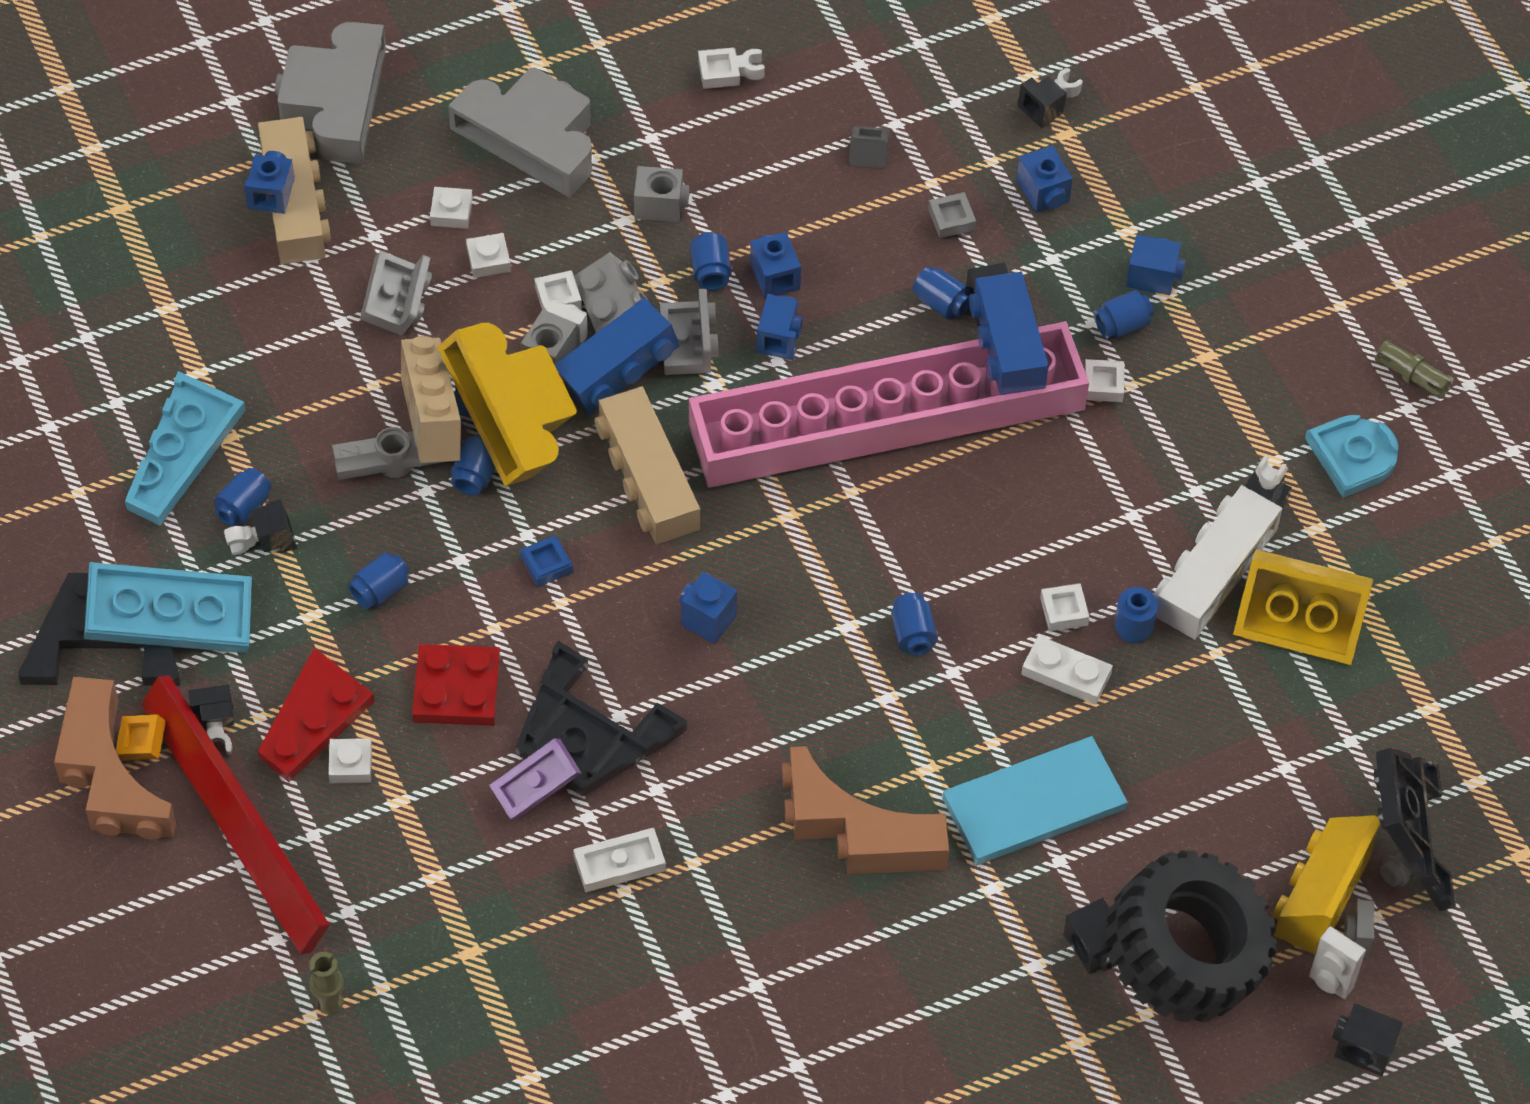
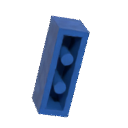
M1022 271L976 278L975 294L969 295V306L972 317H978L981 325L978 326V340L980 348L987 349L989 358L986 359V368L989 380H996L999 395L1045 389L1049 365Z
M644 297L557 362L555 367L563 379L569 395L589 415L599 408V400L616 395L629 384L638 381L646 371L658 362L667 359L680 345L672 325Z

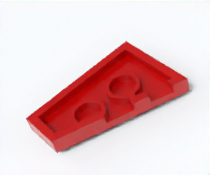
M314 647L258 749L259 759L287 782H290L329 745L330 739H336L375 702L374 694Z

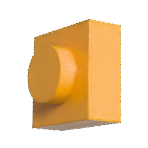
M159 715L122 716L116 745L118 757L123 761L159 759L166 721Z

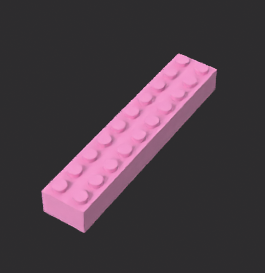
M1065 321L1038 327L1049 365L1045 389L999 395L996 380L990 381L986 368V359L989 358L987 349H981L979 340L976 339L689 398V427L707 487L711 488L1082 411L1086 407L1089 382L1068 324Z

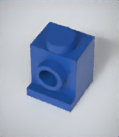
M268 151L265 153V156L254 155L248 180L244 184L248 209L286 213L295 179L292 159H287L283 153L278 151ZM260 192H261V193L275 194V196H274V195H267V194H260Z
M767 295L757 328L756 353L794 360L796 339L800 337L803 317L797 316L798 300L790 296Z

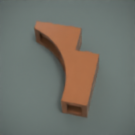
M73 677L54 760L59 783H65L75 788L91 786L86 806V814L91 830L108 836L125 833L139 835L149 840H156L160 837L173 838L176 820L172 804L153 795L136 782L127 772L114 747V724L119 700L114 680Z
M807 746L790 747L789 763H782L783 788H791V799L784 800L785 824H793L794 840L837 838L838 859H846L847 875L947 870L949 844L946 814L900 813L867 804L851 796L833 783L818 767Z

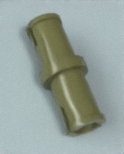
M1389 339L1385 340L1379 347L1377 352L1382 355L1376 354L1375 361L1402 375V380L1406 383L1412 384L1414 382L1436 395L1439 399H1442L1450 390L1451 386L1446 384L1451 385L1454 378L1426 363V358L1422 355L1416 354L1414 356L1395 345Z
M319 952L311 958L309 963L310 971L312 972L309 985L312 994L316 997L317 1008L321 1007L320 1012L331 1015L339 1012L343 1007L344 998L342 991L344 989V979L341 972L337 969L338 963L336 958L333 960V954Z

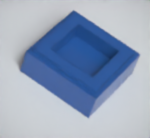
M556 535L520 550V558L537 588L573 573V564Z

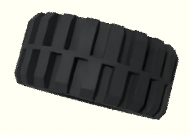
M1181 850L1178 854L1170 852L1160 856L1156 861H1151L1119 891L1114 898L1115 903L1109 908L1107 914V923L1110 925L1105 929V940L1107 945H1112V950L1108 955L1112 966H1118L1121 972L1118 978L1125 987L1129 985L1136 992L1133 997L1143 1005L1147 1002L1154 1006L1153 1011L1164 1017L1172 1013L1177 1021L1190 1022L1195 1018V1021L1205 1022L1212 1020L1216 1016H1223L1262 984V979L1269 974L1273 966L1272 957L1276 954L1277 941L1276 938L1271 937L1276 928L1273 916L1268 917L1266 912L1269 905L1263 895L1259 897L1253 889L1256 884L1248 876L1244 879L1237 873L1239 868L1227 861L1225 864L1218 862L1219 857L1205 852L1198 857L1197 852L1193 850ZM1166 909L1182 911L1195 918L1206 929L1215 948L1216 964L1200 962L1187 955L1176 944L1167 927Z

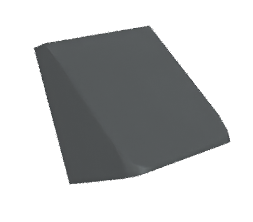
M862 126L852 127L849 164L852 166L885 168L889 130L886 128Z

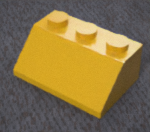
M1255 549L1233 635L1351 665L1373 579Z
M1377 816L1330 818L1323 832L1317 829L1314 831L1306 849V852L1311 854L1306 864L1301 862L1297 864L1289 882V885L1293 886L1294 889L1289 897L1285 895L1280 897L1273 912V918L1278 920L1274 933L1275 937L1316 955L1320 938L1329 926L1335 929L1371 857L1381 825Z

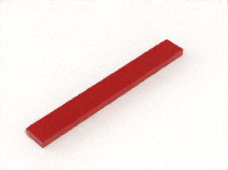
M170 675L158 676L141 703L147 715H159L166 721L163 740L298 952L300 954L312 952L329 928L328 920Z

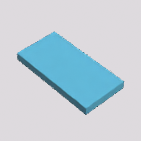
M90 562L84 639L248 653L252 577Z
M1092 736L949 788L942 793V799L976 866L1126 810L1128 804Z

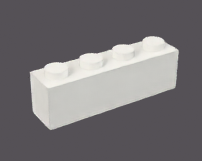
M1243 485L1240 486L1233 497L1227 495L1220 503L1216 512L1218 517L1212 525L1206 522L1199 531L1195 540L1196 546L1191 552L1185 550L1179 557L1174 568L1176 572L1169 580L1165 577L1158 585L1154 593L1158 601L1156 618L1196 640L1251 566L1255 549L1263 550L1277 531L1282 507Z

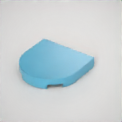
M1348 415L1306 431L1305 440L1343 498L1383 482L1395 469L1398 459V441L1390 428L1380 421L1376 423L1371 420L1362 419L1360 415Z

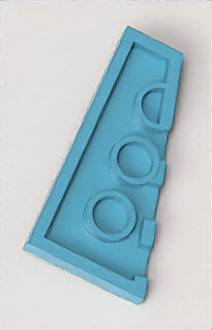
M178 371L174 379V389L170 398L167 397L163 406V416L157 430L154 429L150 438V447L145 459L141 460L125 499L126 509L161 526L246 411L244 401Z

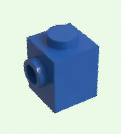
M1053 145L1019 157L1016 180L1036 213L1048 208H1058L1070 201L1073 178Z
M787 232L764 235L759 239L750 241V266L764 299L767 298L768 294L778 296L800 290L801 265Z
M1136 234L1126 287L1171 296L1174 281H1182L1186 260L1179 258L1181 243L1169 241L1165 238H1152Z
M703 571L695 583L689 582L680 595L681 626L716 644L737 616V590Z

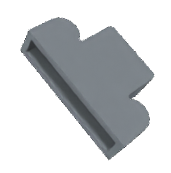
M345 22L338 25L331 34L333 49L296 45L289 48L283 74H277L275 94L278 96L280 120L303 116L305 129H313L315 149L318 156L328 161L362 164L386 52L384 25Z
M532 67L527 70L505 95H501L499 86L494 82L480 79L467 85L448 105L451 130L569 198L592 173V143L589 137L584 134L591 125L590 99L574 90L567 82L558 81L541 70Z

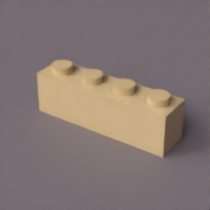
M303 116L258 123L262 154L265 156V153L268 151L281 152L287 159H292L295 179L286 213L272 212L280 264L326 258L324 243L331 242L328 219L320 220L319 213L326 212L323 189L315 190L314 183L321 182L318 160L310 161L309 156L311 153H316L313 131H305Z
M428 336L401 340V382L420 463L460 461L461 419L449 371L437 349V346L441 344L440 338Z
M643 386L599 400V416L594 418L595 426L601 440L607 439L610 444L608 451L614 469L622 470L625 477L623 479V487L628 500H635L639 507L637 517L643 532L650 531L657 545L699 531L700 507Z

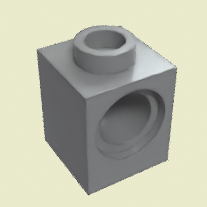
M638 166L634 192V219L680 221L681 207L688 208L690 185H683V169Z
M542 310L522 340L521 351L540 345L551 347L546 349L555 365L578 347L577 324Z

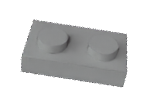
M380 250L374 258L360 320L400 336L406 332L411 324L417 325L425 307V304L420 302L421 296L426 292L432 277V273L428 272L430 257L422 255L417 263L413 264Z
M611 252L574 275L576 285L596 333L641 299L646 298L644 293L637 287L635 281L639 277L632 264L627 260L621 261Z
M699 289L698 301L660 303V313L672 325L680 345L664 360V374L711 373V357H718L717 334H710L709 326L716 325L715 302H707V290Z

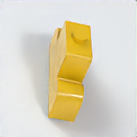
M480 323L456 330L437 346L505 487L534 477L556 460L559 447L556 439L550 432L556 430L574 416L577 410L546 347L540 345L508 355L505 352L507 350L505 335L497 326L491 323Z

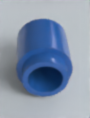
M714 232L700 234L690 243L694 279L702 289L708 291L722 289L728 284L732 273L727 240L722 235Z
M928 266L916 278L913 292L918 295V300L948 320L955 316H962L969 308L970 288L942 269H933Z
M1133 290L1102 303L1100 309L1094 311V320L1103 338L1108 339L1113 336L1114 339H1117L1150 325V316L1154 315V310L1146 294L1141 295L1137 290Z
M479 434L465 439L460 450V461H455L451 469L453 476L451 484L460 492L468 495H479L482 489L487 488L496 468Z
M247 468L244 472H238L214 499L215 513L218 518L229 526L234 524L244 526L252 517L251 510L261 507L269 498L268 492L272 488L269 480L254 468Z
M383 552L353 575V581L348 584V589L356 602L364 609L368 610L372 606L379 607L408 585L406 575L409 574V569L398 555L394 554L391 556Z
M1132 587L1123 591L1119 596L1114 626L1119 636L1126 642L1139 643L1152 634L1158 611V601L1155 595L1145 588Z
M907 593L896 598L893 602L891 617L899 649L913 656L928 653L938 642V635L929 602L925 601L924 596L919 593Z

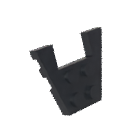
M88 573L67 574L19 670L18 676L21 685H58L62 648L144 649L142 666L143 685L153 686L158 676L170 675L176 686H180L181 681L170 646L84 639Z
M558 641L553 648L548 669H545L541 687L535 703H532L517 742L516 755L525 760L554 738L561 739L582 773L565 786L583 797L682 735L687 730V720L657 702L633 732L625 729L568 693V690L588 668V659Z
M1394 748L1376 752L1377 769L1374 770L1373 776L1381 796L1382 806H1379L1377 810L1380 824L1388 832L1437 909L1444 911L1455 908L1452 873L1433 854L1427 803L1429 800L1442 797L1439 764L1436 761L1426 762V759L1423 757L1412 759L1410 753Z

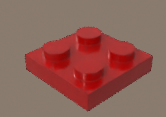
M419 644L412 710L413 722L495 726L501 658L500 647Z

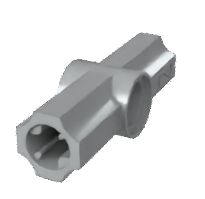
M398 427L383 429L376 438L332 445L338 480L382 473L389 478H400L409 473L413 467L442 463H420L413 432H406Z

